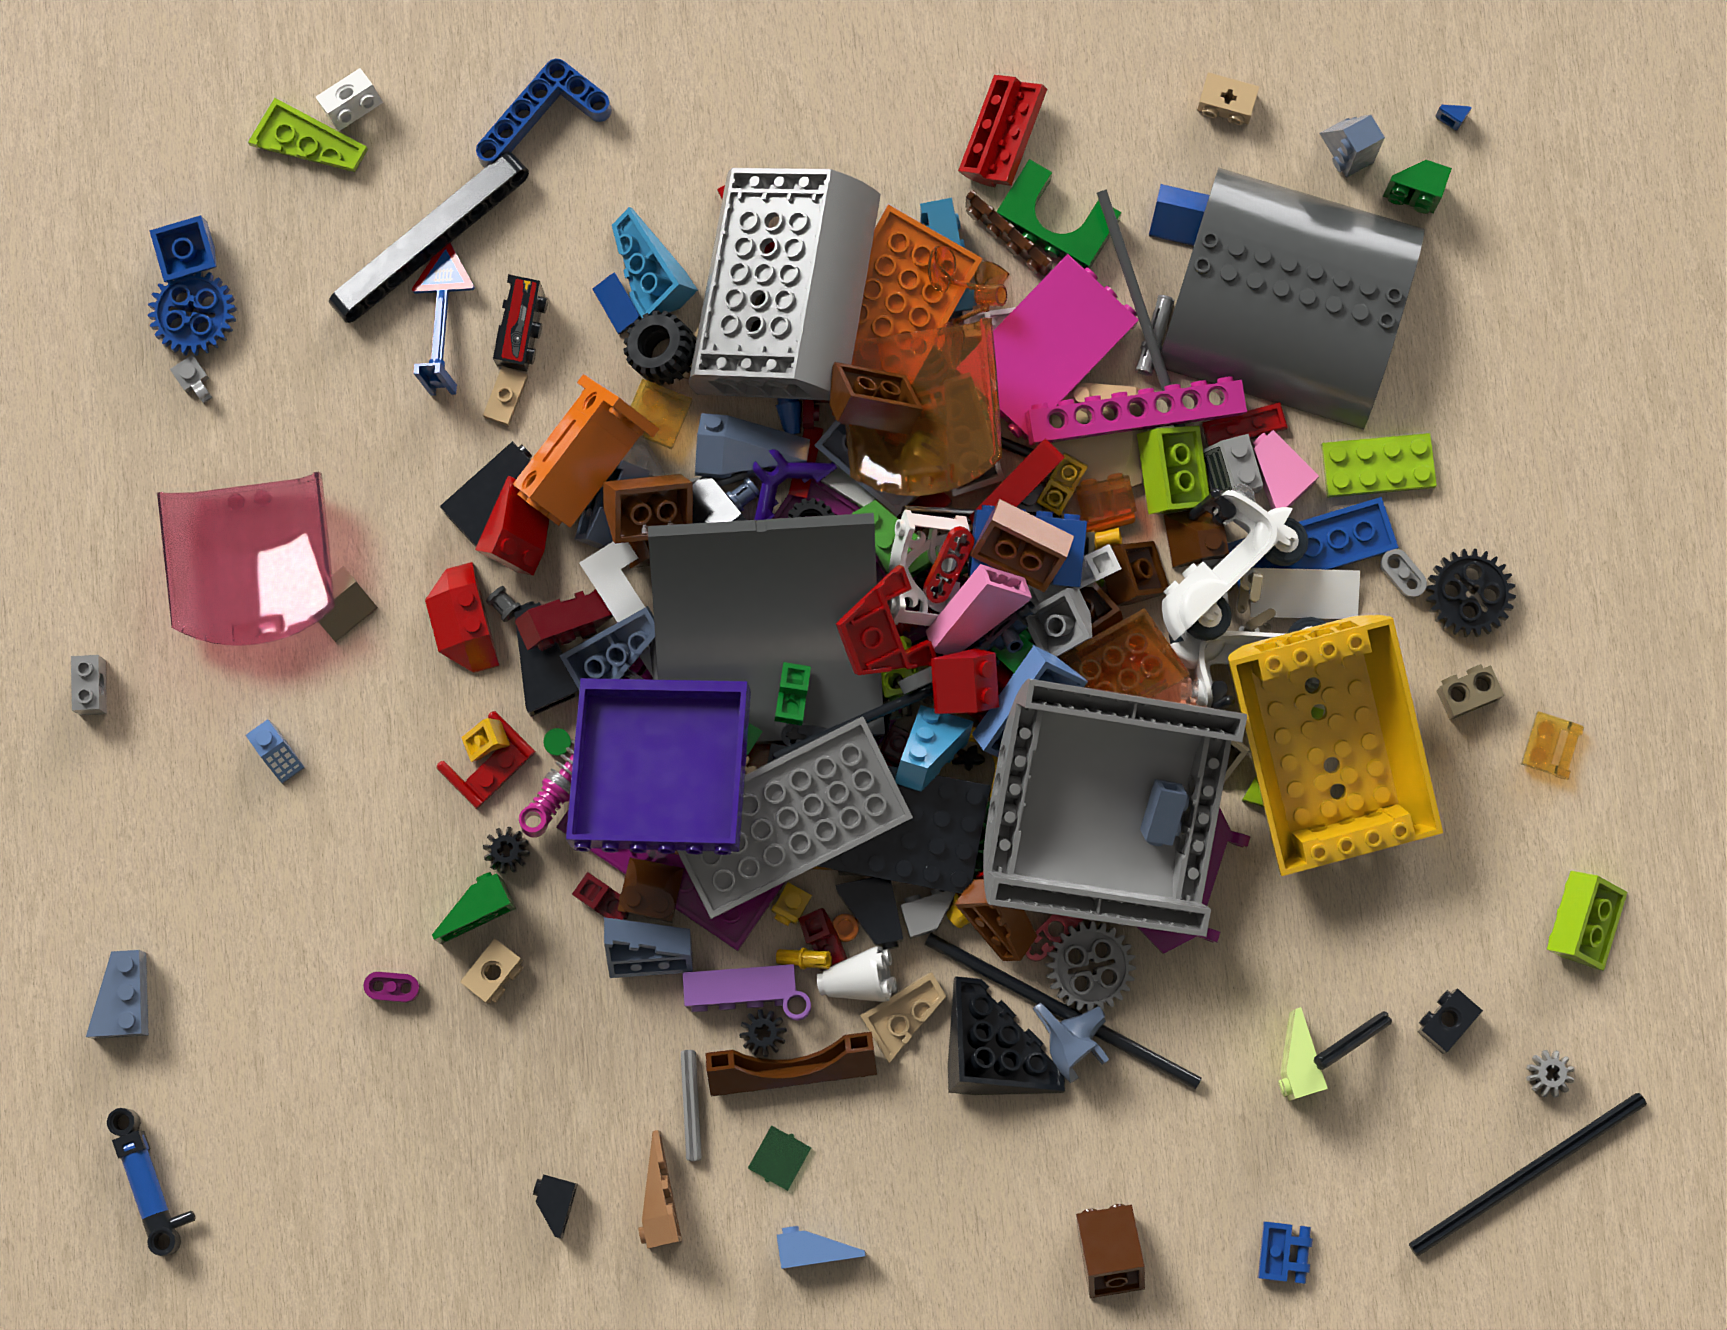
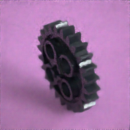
M1475 548L1469 556L1466 549L1461 550L1460 557L1455 552H1452L1450 554L1451 561L1443 557L1440 561L1443 567L1436 565L1433 571L1437 575H1430L1428 577V580L1434 584L1427 586L1425 589L1433 593V595L1426 599V602L1434 603L1429 612L1438 611L1439 615L1435 621L1438 622L1444 619L1446 622L1443 629L1445 630L1451 625L1454 626V635L1460 629L1463 630L1464 637L1466 638L1471 630H1473L1476 637L1481 635V629L1486 634H1490L1492 631L1491 625L1498 629L1501 626L1499 619L1504 621L1508 619L1509 616L1504 610L1511 611L1514 608L1513 605L1508 603V601L1516 598V595L1509 593L1510 590L1515 588V584L1507 583L1512 573L1503 574L1502 571L1505 569L1506 564L1499 567L1495 565L1498 557H1494L1491 561L1488 560L1487 551L1481 557L1478 556L1477 549ZM1466 569H1475L1478 572L1479 578L1477 580L1469 579L1466 575ZM1454 574H1458L1460 576L1461 581L1456 579L1454 577ZM1445 586H1454L1458 591V595L1456 597L1447 595ZM1485 589L1495 592V601H1489L1485 598ZM1468 590H1475L1474 596H1466L1465 593ZM1480 604H1481L1483 607H1486L1487 612H1484V611L1481 609ZM1464 606H1470L1474 609V618H1468L1464 615Z

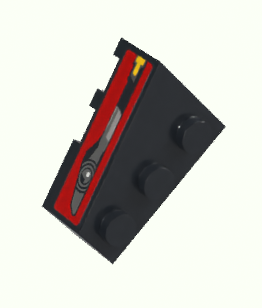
M508 274L507 283H510V290L507 300H503L502 308H505L502 323L498 327L493 360L497 366L527 372L529 364L533 365L535 361L536 349L533 346L535 338L539 339L541 336L542 323H539L541 313H546L548 298L545 297L546 295L539 280Z

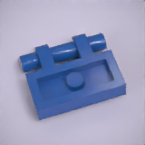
M1263 1221L1258 1278L1287 1282L1288 1270L1296 1271L1294 1283L1306 1284L1307 1273H1310V1264H1308L1309 1247H1312L1313 1239L1310 1238L1311 1227L1300 1226L1299 1237L1291 1236L1292 1225ZM1290 1245L1298 1246L1296 1262H1289Z

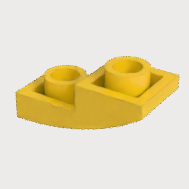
M1065 452L1063 453L1065 458L1054 469L1036 501L1058 515H1061L1077 484L1088 468V465Z

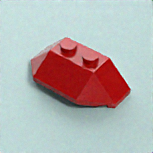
M473 562L446 569L425 599L438 652L472 673L500 666Z

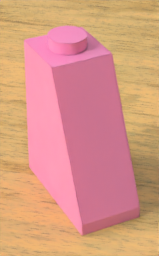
M1274 430L1268 435L1262 433L1253 442L1255 446L1253 452L1271 509L1289 508L1317 481L1319 475Z

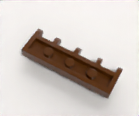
M974 190L967 194L965 202L967 214L975 221H982L987 226L986 230L991 236L996 239L1000 237L1006 243V248L1014 256L1020 255L1025 259L1026 266L1033 273L1037 274L1039 272L1045 277L1052 269L1053 260L1036 248L1032 241L1027 240L1019 233L1013 224L1008 223L991 205L989 206Z

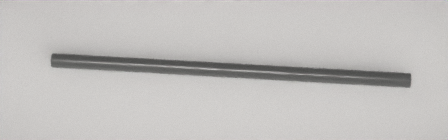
M1107 189L1097 192V196L1161 389L1165 391L1164 387L1172 384ZM1185 424L1174 425V427H1185Z

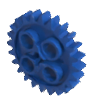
M199 272L195 276L192 274L169 281L167 286L159 283L158 287L161 293H152V296L157 301L148 303V306L155 310L149 313L148 317L151 320H156L150 324L152 330H158L154 334L158 340L163 338L162 344L165 347L171 345V350L174 353L181 347L184 356H187L190 349L195 356H198L199 348L209 353L208 346L211 344L215 348H219L216 340L226 341L227 339L223 334L224 331H233L228 322H236V318L230 314L237 311L235 305L230 304L235 299L232 294H228L230 291L228 286L224 285L221 287L223 282L219 277L213 281L211 272H208L205 277L203 272ZM180 293H187V298L183 302H176V298ZM214 297L211 305L202 306L205 298ZM170 307H175V308H177V309H179V310L169 311V308H170ZM186 312H193V313L191 314V316H189ZM205 314H208V315H210V314H216V315H215V317L212 318V317H208V316L205 315ZM177 318L182 319V324L179 327L171 328L173 320ZM201 323H209L206 331L197 332V328Z

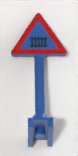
M451 243L432 257L412 287L414 294L437 293L431 359L429 363L414 364V375L430 396H436V388H446L451 395H456L457 384L446 371L445 361H443L448 297L450 292L472 291L475 289Z

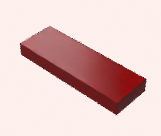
M1280 402L1248 410L1241 416L1214 419L1202 422L1201 424L1208 447L1220 441L1249 434V438L1253 439L1259 437L1262 433L1268 435L1273 430L1280 432L1288 428Z

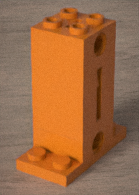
M584 374L577 381L584 388L581 392L582 394L513 483L514 486L520 489L517 494L558 526L563 522L570 528L638 438L644 432L653 438L659 431L658 427L621 398Z

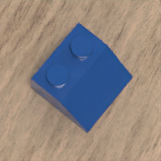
M201 215L149 230L164 282L217 267L215 246L208 222Z

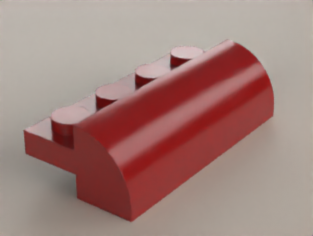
M994 75L958 171L968 179L995 188L997 184L1012 186L1047 88L1043 84L1021 82L1012 76Z

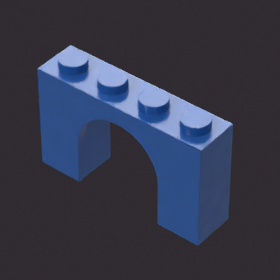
M982 505L981 510H974L973 548L995 506ZM1037 511L1035 517L1074 536L1068 556L1050 585L1079 588L1081 586L1087 521H1080V515L1064 514L1062 519L1053 518V512ZM970 556L968 576H971L980 564L988 567L991 566Z

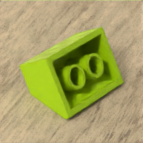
M1199 426L1156 428L1137 434L1148 515L1191 510L1209 495Z
M1570 871L1568 880L1565 883L1561 904L1557 909L1554 927L1549 936L1547 950L1562 958L1604 971L1628 892L1598 875Z

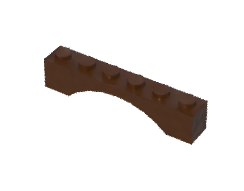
M872 1031L843 1035L835 1043L818 1052L793 1059H762L745 1055L735 1050L705 1053L711 1097L877 1075Z

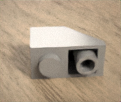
M934 889L931 890V896L921 898L920 894L904 899L905 904L900 905L910 939L938 930L954 899L955 892Z

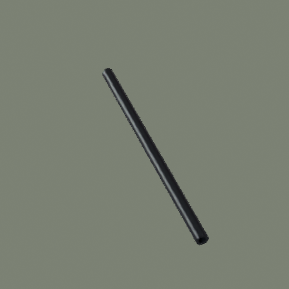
M933 933L929 934L924 944L1036 1005L1041 1003L1051 1013L1064 1020L1082 1015L1081 1012ZM1102 1025L1095 1034L1101 1040L1195 1090L1202 1077L1105 1025Z

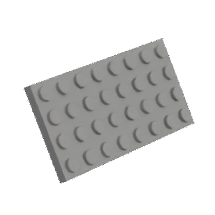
M862 716L745 775L739 852H731L730 855H718L714 851H703V854L693 855L686 853V851H677L712 919L913 817Z

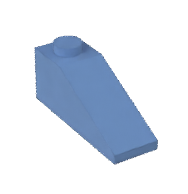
M799 1226L782 1228L783 1234H777L781 1269L866 1256L865 1250L808 1231H799Z

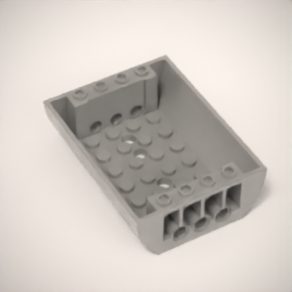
M732 168L728 172L689 378L690 388L697 395L830 400L832 366L834 362L849 365L852 363L881 196L878 191L854 177L832 169ZM778 216L780 218L779 223L775 227L769 228L770 220ZM775 242L773 251L765 254L764 249L766 245ZM761 294H765V301L761 305L755 306L756 298ZM756 320H760L761 325L759 329L751 332V324Z

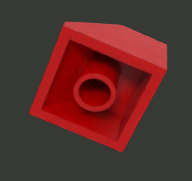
M974 648L931 658L935 713H976L999 707L995 652Z

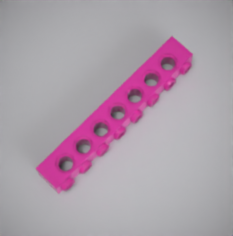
M1231 376L1219 378L1215 384L1207 385V380L1190 383L1191 387L1181 388L1180 384L1168 385L1164 387L1165 391L1154 392V388H1145L1138 390L1137 395L1128 396L1127 392H1118L1111 394L1109 399L1101 400V395L1084 398L1085 402L1074 403V399L1058 401V406L1048 407L1047 403L1031 405L1032 410H1028L1025 413L1029 445H1038L1045 438L1052 443L1241 416L1247 412L1242 380L1234 381ZM1210 392H1215L1219 395V405H1214L1210 402ZM1184 396H1189L1193 399V409H1188L1183 405L1182 400ZM1157 400H1163L1167 403L1168 410L1166 413L1157 410ZM1135 403L1140 406L1141 415L1139 417L1133 416L1130 413V404ZM1104 407H1109L1114 411V420L1110 421L1104 418ZM1077 411H1083L1087 414V424H1081L1077 421ZM1050 415L1060 417L1062 421L1060 428L1051 426L1049 422Z

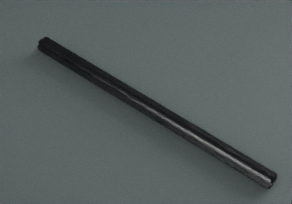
M1635 1093L1410 1242V1249L1416 1256H1420L1645 1107L1647 1104L1646 1100L1640 1093Z

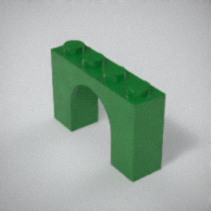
M1029 159L998 208L997 213L1008 223L1013 224L1015 229L1027 240L1045 248L1044 251L1049 256L1063 259L1069 254L1084 269H1090L1111 236L1099 199L1085 222L1075 231L1059 234L1047 230L1038 221L1035 207L1051 181L1052 172ZM1113 207L1117 222L1119 223L1122 212Z

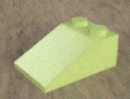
M1301 1007L1289 1013L1280 1073L1282 1079L1278 1080L1282 1096H1287L1289 1101L1328 1089L1322 1070H1319L1313 1061L1317 1054Z

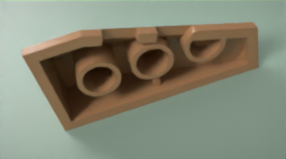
M659 1130L652 1132L642 1215L643 1227H638L641 1244L646 1243L647 1249L682 1242Z

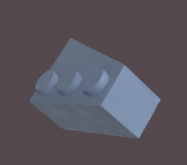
M1372 115L1360 116L1359 118L1353 117L1351 119L1346 118L1319 133L1334 157L1332 161L1335 168L1339 172L1342 171L1346 178L1373 164L1385 139Z
M141 950L111 951L86 1037L101 1039L149 1036L146 952Z

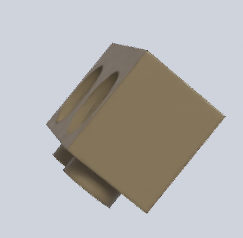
M1482 664L1468 669L1466 671L1468 675L1458 679L1457 675H1453L1441 681L1443 685L1436 691L1449 720L1498 701L1504 696L1491 665L1483 668ZM1476 679L1485 680L1488 684V690L1485 692L1478 690L1475 685ZM1452 689H1457L1463 694L1461 702H1456L1451 698L1450 691Z

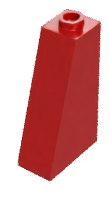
M1045 438L976 510H981L982 505L996 506L999 499L1018 507L1065 457ZM974 512L969 516V519L972 521V526L974 520Z

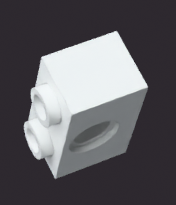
M360 68L316 96L325 114L338 131L383 103L373 84Z

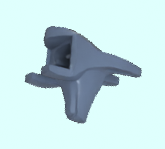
M1041 1003L1033 1008L1049 1033L1052 1060L1059 1072L1070 1083L1079 1078L1072 1067L1090 1052L1102 1065L1109 1061L1103 1049L1092 1040L1099 1028L1106 1022L1104 1018L1105 1013L1099 1006L1080 1016L1065 1019L1061 1022Z

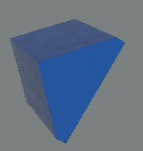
M1161 184L1149 236L1194 246L1210 195Z

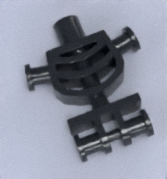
M1029 600L1023 607L984 635L985 640L980 646L976 645L975 648L990 651L993 647H996L1001 651L1006 647L1011 653L1021 650L1023 642L1019 634L1028 627L1026 617L1037 614L1035 605Z

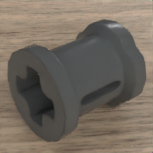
M504 586L497 588L486 599V603L489 606L492 605L502 615L501 620L503 622L509 621L515 616V612L520 611L519 607L521 604L519 602L515 603L506 593Z

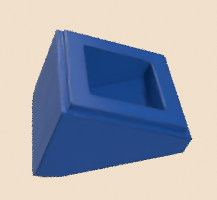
M1441 104L1435 116L1455 131H1458L1472 107Z

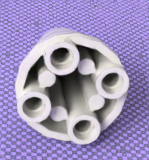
M880 946L873 947L833 965L829 969H825L823 973H818L817 986L820 995L879 1002L890 1001L891 994L897 993V982L894 976L891 977L889 968L892 965L890 950H883Z

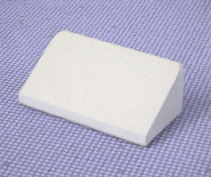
M836 465L837 469H834V472H831V474H828V476L821 480V483L861 508L876 500L872 494L838 465Z

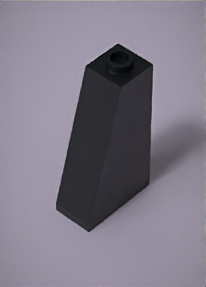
M512 441L440 505L443 513L475 547L479 542L507 477L511 476L517 479L531 461V453L522 444L518 447Z
M534 601L521 605L519 607L520 611L515 612V620L527 610L540 606L541 603L535 604ZM516 625L525 706L530 717L578 697L579 689L560 658V655L563 653L559 643L557 642L554 646L540 651L539 648L527 650Z

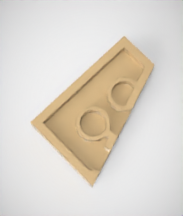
M932 972L890 997V1001L880 1002L860 1014L868 1030L872 1031V1036L888 1063L893 1060L898 1051L910 1040L915 1031L946 997Z

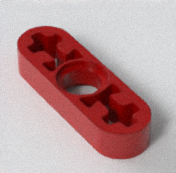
M957 526L949 531L924 583V594L933 603H942L948 599L973 548L974 537L965 527ZM964 534V538L967 541L965 544H959L957 551L961 555L958 557L954 552L948 550L951 548L955 551L957 542L954 539L956 536L961 537ZM947 558H953L956 561L955 568L950 572H945L941 568L942 562ZM939 573L942 577L947 578L949 580L946 581L945 579H942L941 581V579L936 575ZM940 583V587L943 589V591L941 593L937 592L935 596H933L934 593L932 592L931 587H937Z

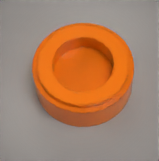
M840 914L833 920L832 923L841 942H849L856 938L859 932V924L855 917L850 914Z

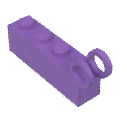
M794 964L683 973L684 1004L686 1008H691V1012L708 1011V1006H719V1010L736 1009V1004L746 1003L747 1008L764 1007L763 1002L773 1001L775 1006H783L785 1014L792 1020H803L811 1011L809 997L801 991H796ZM794 997H801L806 1001L805 1011L798 1015L792 1014L788 1010V1003Z

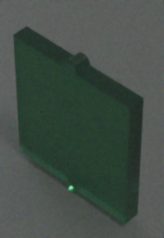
M771 1125L748 1169L764 1177L767 1183L771 1181L788 1191L812 1147L795 1139L794 1134L788 1135Z

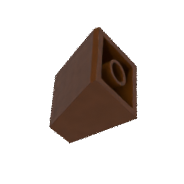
M1115 1204L1108 1209L1102 1210L1091 1208L1076 1214L1089 1298L1145 1290V1266L1132 1204Z

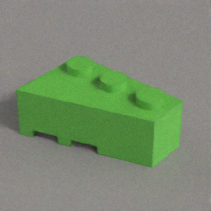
M874 500L852 514L874 513L876 560L884 574L887 575L889 573L891 552L895 539V524L898 518ZM913 533L912 540H915L918 535ZM927 551L918 556L908 567L912 578L917 576L919 572L932 567Z

